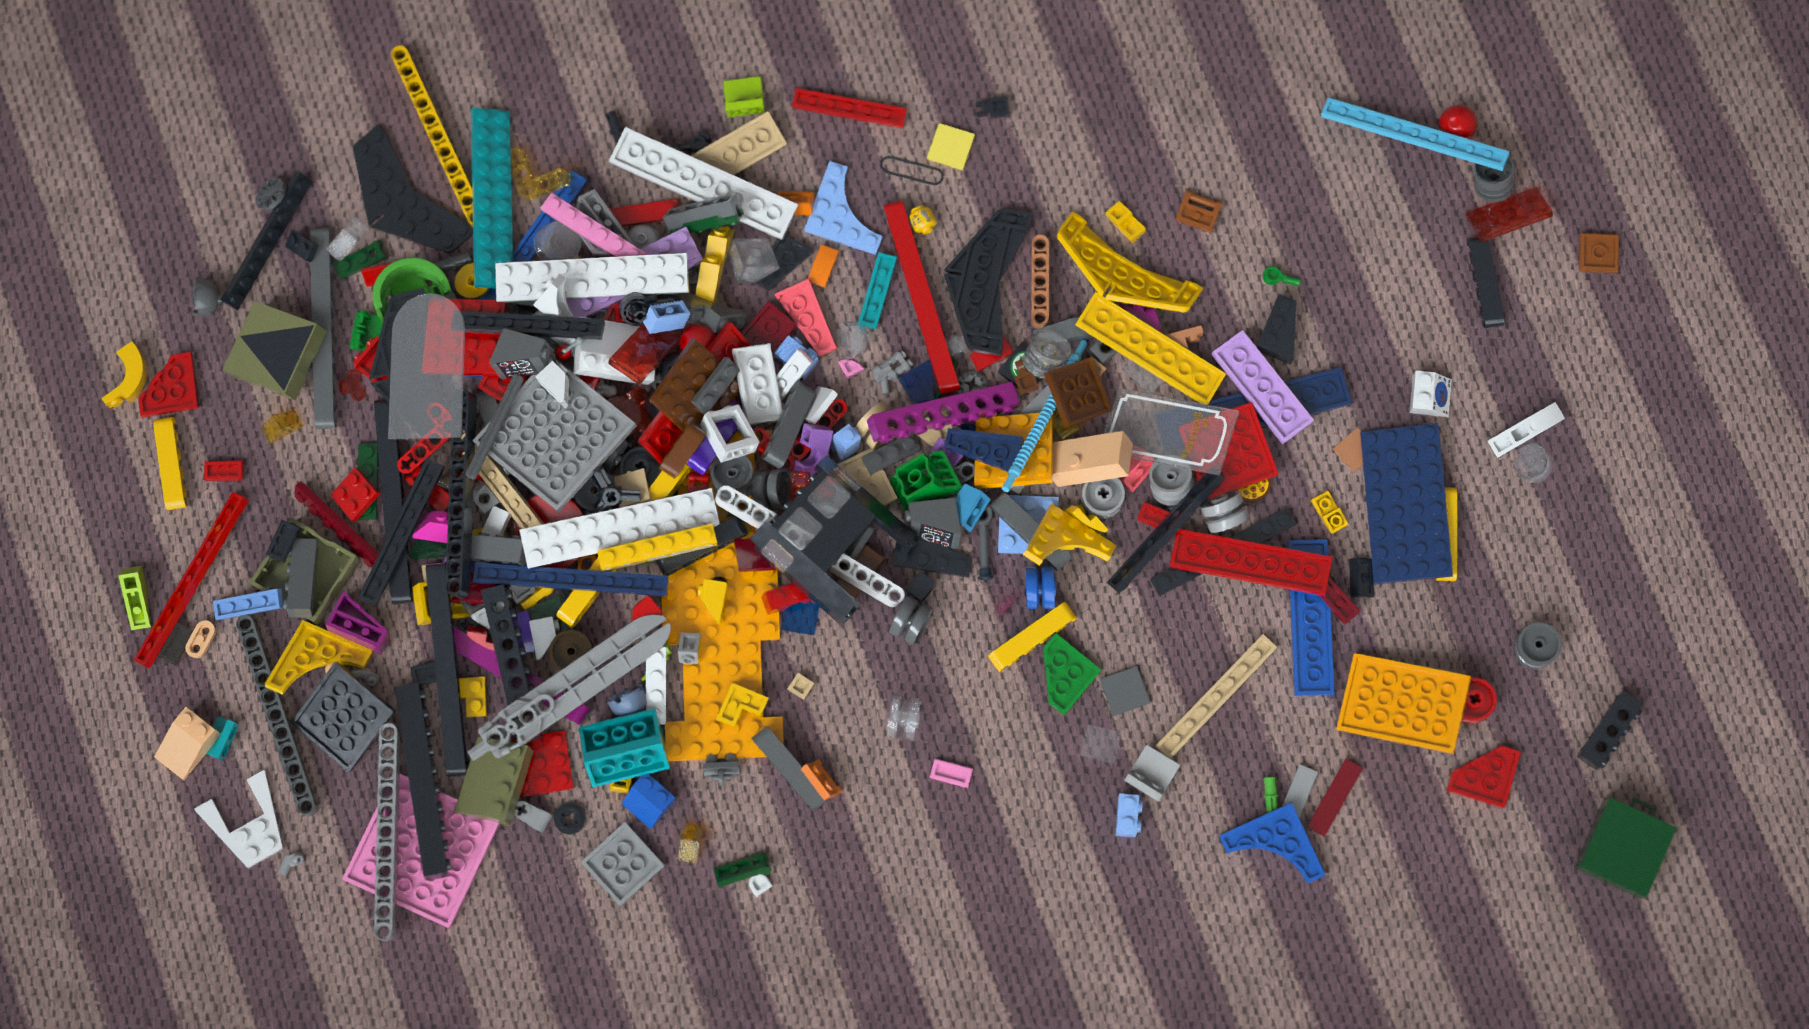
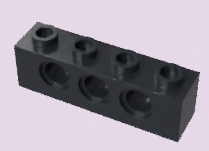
M1621 691L1576 757L1595 770H1598L1600 767L1604 768L1610 760L1608 758L1610 752H1615L1621 744L1618 741L1622 735L1626 736L1630 731L1631 726L1629 724L1633 719L1636 721L1642 713L1640 708L1643 704L1625 691ZM1618 711H1623L1626 714V720L1618 718ZM1607 727H1612L1615 730V736L1608 735ZM1597 743L1603 744L1604 752L1597 751Z

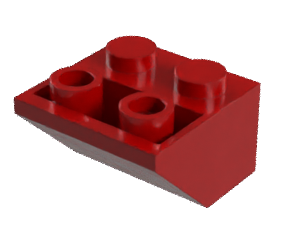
M646 595L632 607L630 623L643 616H661L663 612L649 595Z

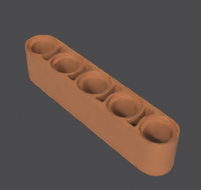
M1044 235L1035 236L1031 247V323L1034 328L1040 329L1046 327L1049 320V240ZM1041 242L1045 247L1038 249L1035 245ZM1037 261H1043L1045 263V266L1038 267L1035 265V263ZM1042 279L1045 281V284L1039 286L1035 281ZM1040 297L1043 298L1045 302L1043 304H1037L1035 302V299ZM1042 316L1045 318V321L1038 323L1035 318Z

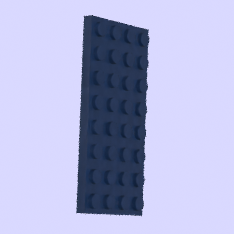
M1439 424L1360 432L1374 584L1453 577Z

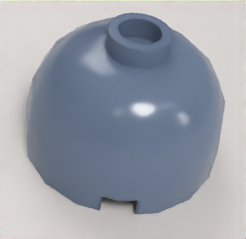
M642 684L634 685L636 688L634 690L629 689L626 691L625 689L607 701L615 715L622 717L641 712L645 709L647 697Z

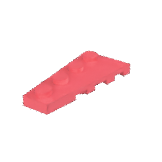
M809 279L774 294L820 357L838 349Z

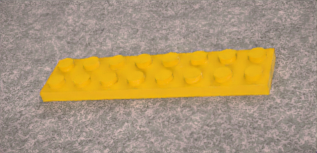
M1097 292L1093 294L1075 324L1205 407L1209 404L1226 375L1223 371L1113 302L1105 300V297H1101Z

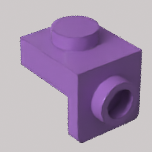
M939 437L929 451V454L933 451L943 450L954 469L963 455L947 450L944 447L945 440Z

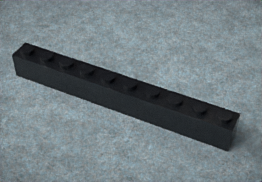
M419 683L395 687L423 877L425 881L449 877V871L452 870L450 858H446V851H449L447 839L443 838V832H446L445 822L440 819L443 807L442 802L437 799V794H440L439 783L434 780V775H437L436 764L432 763L431 756H434V749L432 744L429 745L428 738L431 737L430 726H426L425 719L429 718L427 707H423L422 701L426 700L424 688L420 689Z

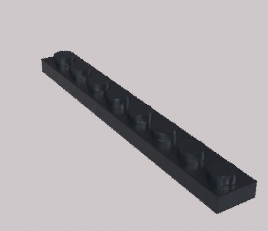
M300 171L294 172L286 186L284 198L272 210L220 300L238 311L313 182Z
M455 311L451 329L453 332L501 334L503 328L530 336L582 337L583 339L602 340L605 321L604 319Z
M426 458L358 596L360 600L377 607L445 469L443 465Z
M1211 467L1108 580L1107 584L1119 594L1125 590L1135 576L1141 573L1145 565L1168 543V540L1175 532L1180 530L1185 521L1194 514L1195 510L1207 500L1208 496L1220 486L1225 478Z
M1285 508L1229 538L1261 544L1296 526V522L1288 508ZM1170 568L1151 578L1150 581L1160 597L1203 573Z

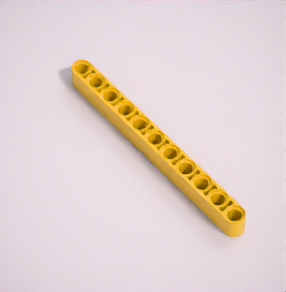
M396 46L391 51L392 59L470 226L473 228V202L470 205H464L467 200L472 199L470 183L407 49L404 46ZM405 54L403 59H397L399 55ZM412 70L413 72L410 75H405L406 71ZM420 86L418 91H412L414 87ZM423 102L428 103L424 108L419 107ZM429 119H435V121L432 124H427V121ZM437 135H443L440 140H434ZM444 151H450L448 156H442ZM452 167H458L456 172H449ZM460 183H465L464 188L457 189Z
M686 463L675 479L662 471L649 488L651 501L672 497L692 468ZM599 557L589 570L602 571ZM618 569L611 570V571H607V572H616ZM573 590L557 612L556 617L570 627H575L601 592Z

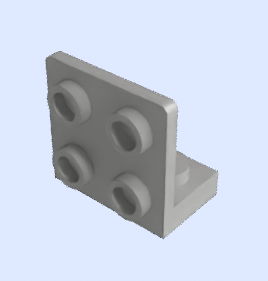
M1146 745L1124 781L1159 801L1179 769L1180 764L1153 747Z

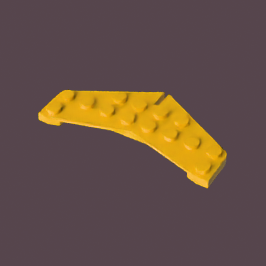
M1073 211L1059 228L1057 233L1058 240L1098 294L1102 297L1107 289L1111 288L1105 300L1187 312L1203 290V287L1188 280L1183 283L1145 270L1119 255L1086 226L1088 222Z

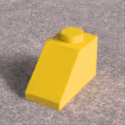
M704 579L703 584L699 585L698 595L701 596L702 602L718 624H722L729 586L726 582Z

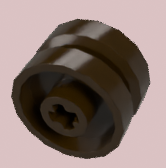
M562 631L554 637L550 644V659L555 667L562 670L592 650L594 645L590 638L580 631ZM574 648L575 653L573 655L568 654V650Z

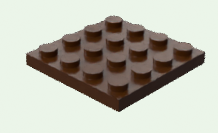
M691 338L649 401L681 431L685 429L690 421L701 428L700 424L705 414H702L691 400L720 362L697 339ZM736 377L710 411L721 410L734 401L740 392Z

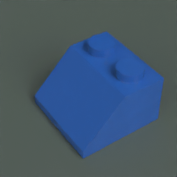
M645 774L632 786L621 804L648 828L652 829L677 799L649 774Z

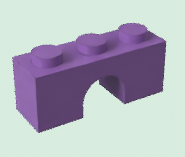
M804 423L800 442L811 448V454L806 460L795 461L792 474L794 481L800 485L810 484L808 480L817 472L814 469L825 456L829 457L828 452L830 443L833 440V430L825 425Z

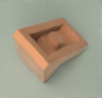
M1197 326L1165 336L1188 349L1186 341L1195 343L1200 340L1204 332L1202 326Z

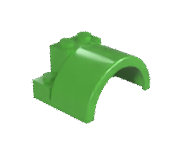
M416 257L397 260L383 269L373 287V303L382 326L388 302H386L388 296L391 298L397 294L424 288L427 297L426 302H428L430 299H439L452 293L444 272L434 263ZM425 279L432 281V286L428 287Z

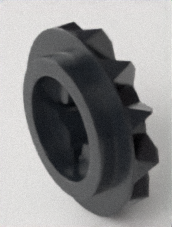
M575 803L561 805L554 815V823L557 829L568 835L578 833L584 827L586 821L584 810ZM575 811L573 818L577 823L570 822L566 826L567 819L563 814L570 816Z

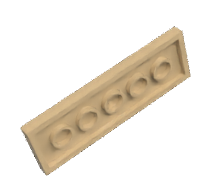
M767 111L694 153L691 157L731 175H736L786 146L787 143Z

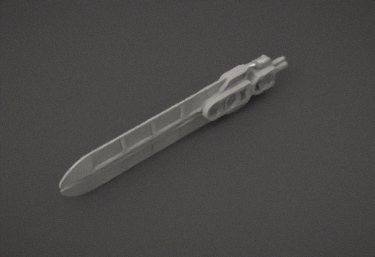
M648 615L634 620L522 698L500 711L493 720L488 721L479 728L478 733L483 741L467 751L473 761L488 751H491L497 759H500L511 753V750L526 744L543 730L657 653L668 639L671 629L670 623L645 637L644 635L667 619L660 615ZM642 638L641 642H639L638 644H636L635 646H633L621 655V651H623L628 646ZM615 655L618 656L616 659H614L613 661H611L610 663H608L606 666H604V667L601 668L600 670H598V671L595 670L596 668H598L599 666H601L602 664H604L605 662H607L608 660H610V659H611L612 657H614ZM593 672V674L590 677L576 685L574 688L571 687L577 681H579L589 673ZM564 690H569L555 701L553 700L554 697L559 695ZM549 701L550 707L547 710H541V702ZM532 712L534 714L533 719L529 722L524 721V714ZM500 717L507 720L505 726H493ZM516 734L518 743L508 747L511 736ZM493 735L500 736L498 744H491L490 739Z

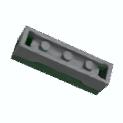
M734 193L671 208L663 218L670 234L684 227L688 229L689 233H701L709 228L714 230L726 224L732 226L739 223L744 215V211L741 208L742 206L737 194Z

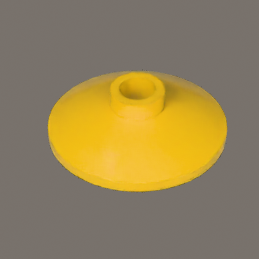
M470 263L458 271L455 277V288L461 296L475 299L484 295L489 288L474 287L472 285L474 282V263Z

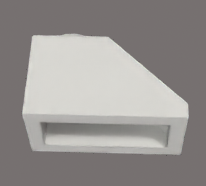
M552 361L536 376V379L564 408H567L569 379L566 373L568 371L561 364L557 366Z

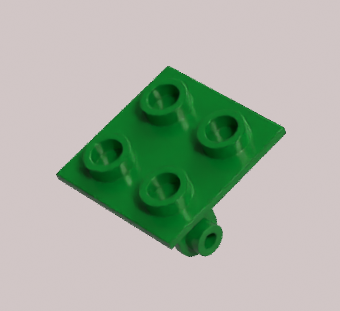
M360 310V313L356 312L349 349L364 351L367 348L366 344L372 337L380 336L382 324L378 315L367 314L368 312Z

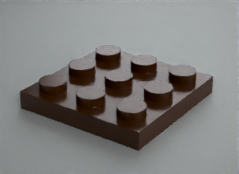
M1092 357L1044 373L1065 428L1113 411Z

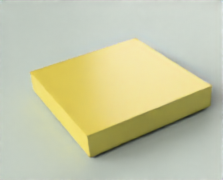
M939 123L927 159L963 170L975 134Z

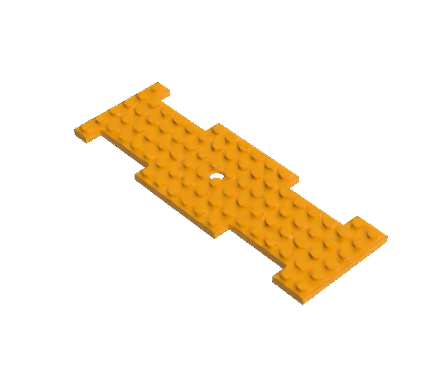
M765 430L770 436L772 435L773 430ZM755 431L756 437L760 440L761 434ZM736 432L728 444L744 440L741 432ZM754 453L744 455L752 463L753 473L755 475ZM710 466V468H709V469L707 470V472H706V473H709V474H710V477H709V488H708V489L712 488V492H713V496H714V501H715L716 493L714 492V488H713V483H712V478H711V473H710L711 466ZM692 469V470L690 471V472H696V474H700V473H698L697 471H695L694 469ZM689 474L678 487V495L688 493ZM695 482V487H702V482ZM715 501L719 524L733 518L732 516L726 517L727 510L720 507ZM744 503L737 504L738 508L747 509ZM742 520L748 531V535L742 539L751 538L754 535L755 527ZM734 543L669 575L668 596H661L662 616L667 619L662 623V627L667 623H670L671 626L667 639L669 645H679L681 632L699 633L701 635L698 664L683 663L685 721L665 723V743L669 762L706 760L707 755H717V759H725L727 754H735L736 759L766 757L751 739L765 726L784 745L783 717H763V713L760 717L742 710L735 727L717 720V716L732 683L763 695L761 641L780 640L779 612L767 615L761 599L765 592L778 588V570L739 572ZM722 577L727 581L729 587L722 624H718L702 602L701 596L698 595L699 585L703 584L704 579L714 580Z

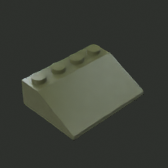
M482 737L477 738L475 746L483 741ZM490 739L491 744H498L500 740ZM510 741L507 746L510 747L516 744V742ZM522 745L511 750V753L500 759H497L491 751H488L475 761L471 758L454 812L511 826L534 751L528 745Z

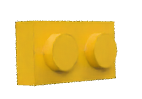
M534 587L536 591L519 603L527 610L534 607L542 597L550 595L554 589Z

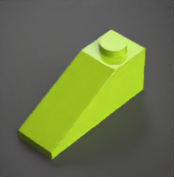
M142 565L123 568L118 576L131 630L149 628L151 623L147 587Z

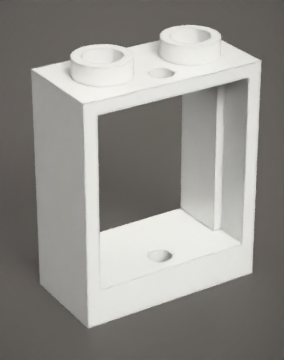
M739 404L726 406L715 412H707L700 424L701 428L707 432L706 437L721 463L754 453L759 444V440ZM733 418L744 440L726 445L715 423Z

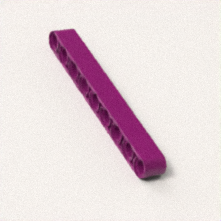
M454 627L456 651L501 679L495 651L476 643L467 634ZM510 661L511 669H515L518 665ZM532 673L529 676L530 684L533 683L535 688L545 682ZM518 677L514 681V686L520 688L523 681ZM561 692L559 695L554 697L553 700L555 701L565 693ZM549 701L542 702L545 706L550 707ZM581 704L564 717L580 726L590 708Z

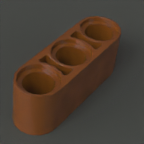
M690 421L658 468L675 479L707 432Z

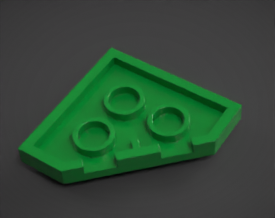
M1055 633L1043 648L1048 701L1053 708L1065 716L1099 675L1101 669Z

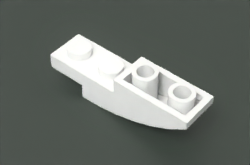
M1556 402L1487 442L1498 458L1564 420L1565 417Z

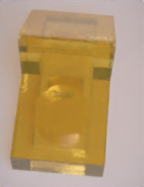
M1058 409L1053 411V429L1059 441L1065 440L1079 430L1076 424L1065 428Z

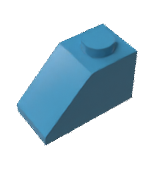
M964 484L958 492L956 505L960 525L971 532L989 503L990 498L982 491L967 484Z

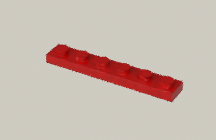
M798 88L795 89L792 108L897 128L904 127L907 108Z

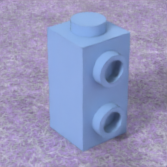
M848 424L834 434L830 448L843 462L858 450L861 435L855 427L852 428Z

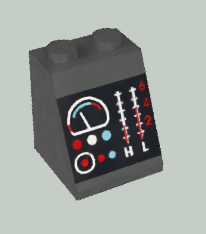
M503 328L489 363L501 379H509L514 374L521 375L522 377L539 374L552 361L556 362V354L545 339Z
M955 498L909 503L908 510H905V525L916 533L921 540L958 549L961 529Z

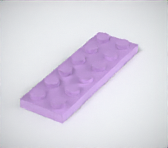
M1243 330L1212 352L1211 355L1249 403L1252 402L1254 409L1282 444L1314 422L1311 415Z

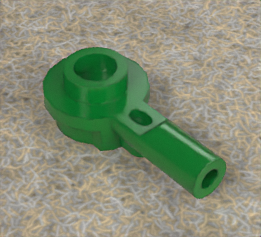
M1272 266L1267 267L1262 274L1263 281L1268 285H1276L1279 282L1299 286L1301 281L1299 278L1283 275L1282 271Z

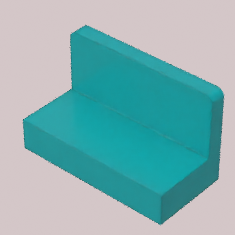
M217 717L213 727L221 735L206 754L224 761L239 724Z

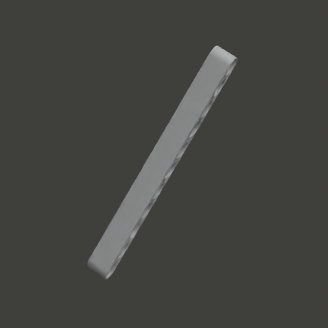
M391 723L384 724L379 732L374 934L379 940L386 942L392 940L396 933L401 740L400 730ZM394 729V735L391 738H386L387 730ZM393 748V756L386 758V750ZM388 768H393L394 772L391 777H385V771ZM391 787L393 794L390 797H385L384 791ZM387 807L392 808V814L389 817L384 816V810ZM386 827H391V835L384 837L383 830ZM390 847L391 854L384 857L382 853L384 848ZM385 867H390V875L383 877L382 870ZM388 886L390 894L387 897H383L382 889ZM388 906L390 909L389 915L382 917V908ZM387 926L389 934L386 937H382L381 929Z

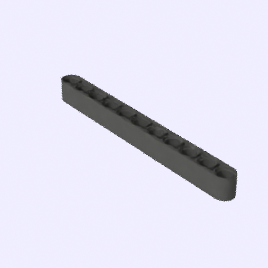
M330 227L310 229V239L319 245L311 262L312 322L327 331L313 359L314 423L317 430L337 427V424L335 425L336 406H334V400H336L334 381H336L335 369H333V363H335V350L333 351L335 338L334 332H332V326H334V314H332L334 298L331 293V289H333V277H331L333 259H331L332 241H330V235H332Z
M242 615L237 619L236 627L297 809L305 816H314L318 812V803L280 693L266 688L265 684L261 683V678L264 675L270 676L273 669L258 625L250 616ZM246 621H250L251 626L244 630L243 624ZM252 639H257V644L250 648L249 642ZM258 657H263L262 664L256 666L255 660ZM270 693H275V699L271 702H268V695ZM281 711V717L278 720H274V713ZM287 729V736L280 738V731ZM289 747H293V754L286 757V750ZM298 765L300 767L299 773L292 775V768ZM305 784L306 790L299 794V785ZM311 802L312 809L305 812L304 805Z

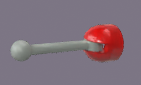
M577 337L576 341L569 346L566 344L559 345L554 352L556 358L560 361L567 360L571 356V349L578 344H582L584 339Z

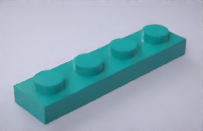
M878 252L858 321L859 326L877 330L897 257Z

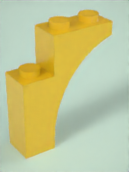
M727 225L712 230L708 235L706 253L701 261L696 296L715 304L725 259L734 234V229H729Z

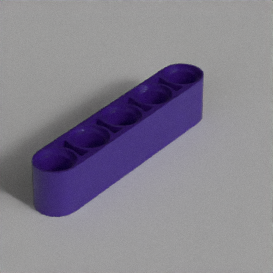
M734 400V401L729 405V406H735V405H738V404H739V406H740V408H741V410H742V412H743L742 404L738 403L737 401ZM731 418L715 424L727 445L738 430L736 423ZM707 437L698 446L687 463L689 467L701 475L707 472L718 457Z

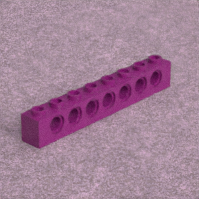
M1013 382L872 414L868 418L867 424L873 442L881 441V443H886L895 437L903 439L912 433L920 435L927 432L928 429L934 428L936 431L943 429L945 425H960L963 423L962 421L966 420L974 422L983 416L991 418L1000 412L1008 414L1015 411L1014 408L1020 402ZM993 398L997 399L999 404L995 403ZM976 403L981 404L982 408H979ZM959 407H962V408L964 409L965 413H964V412H961V411L959 410ZM941 411L946 412L947 417L942 415ZM923 415H927L930 421L926 420ZM906 419H909L912 422V425H909L906 422ZM888 423H891L895 429H891Z

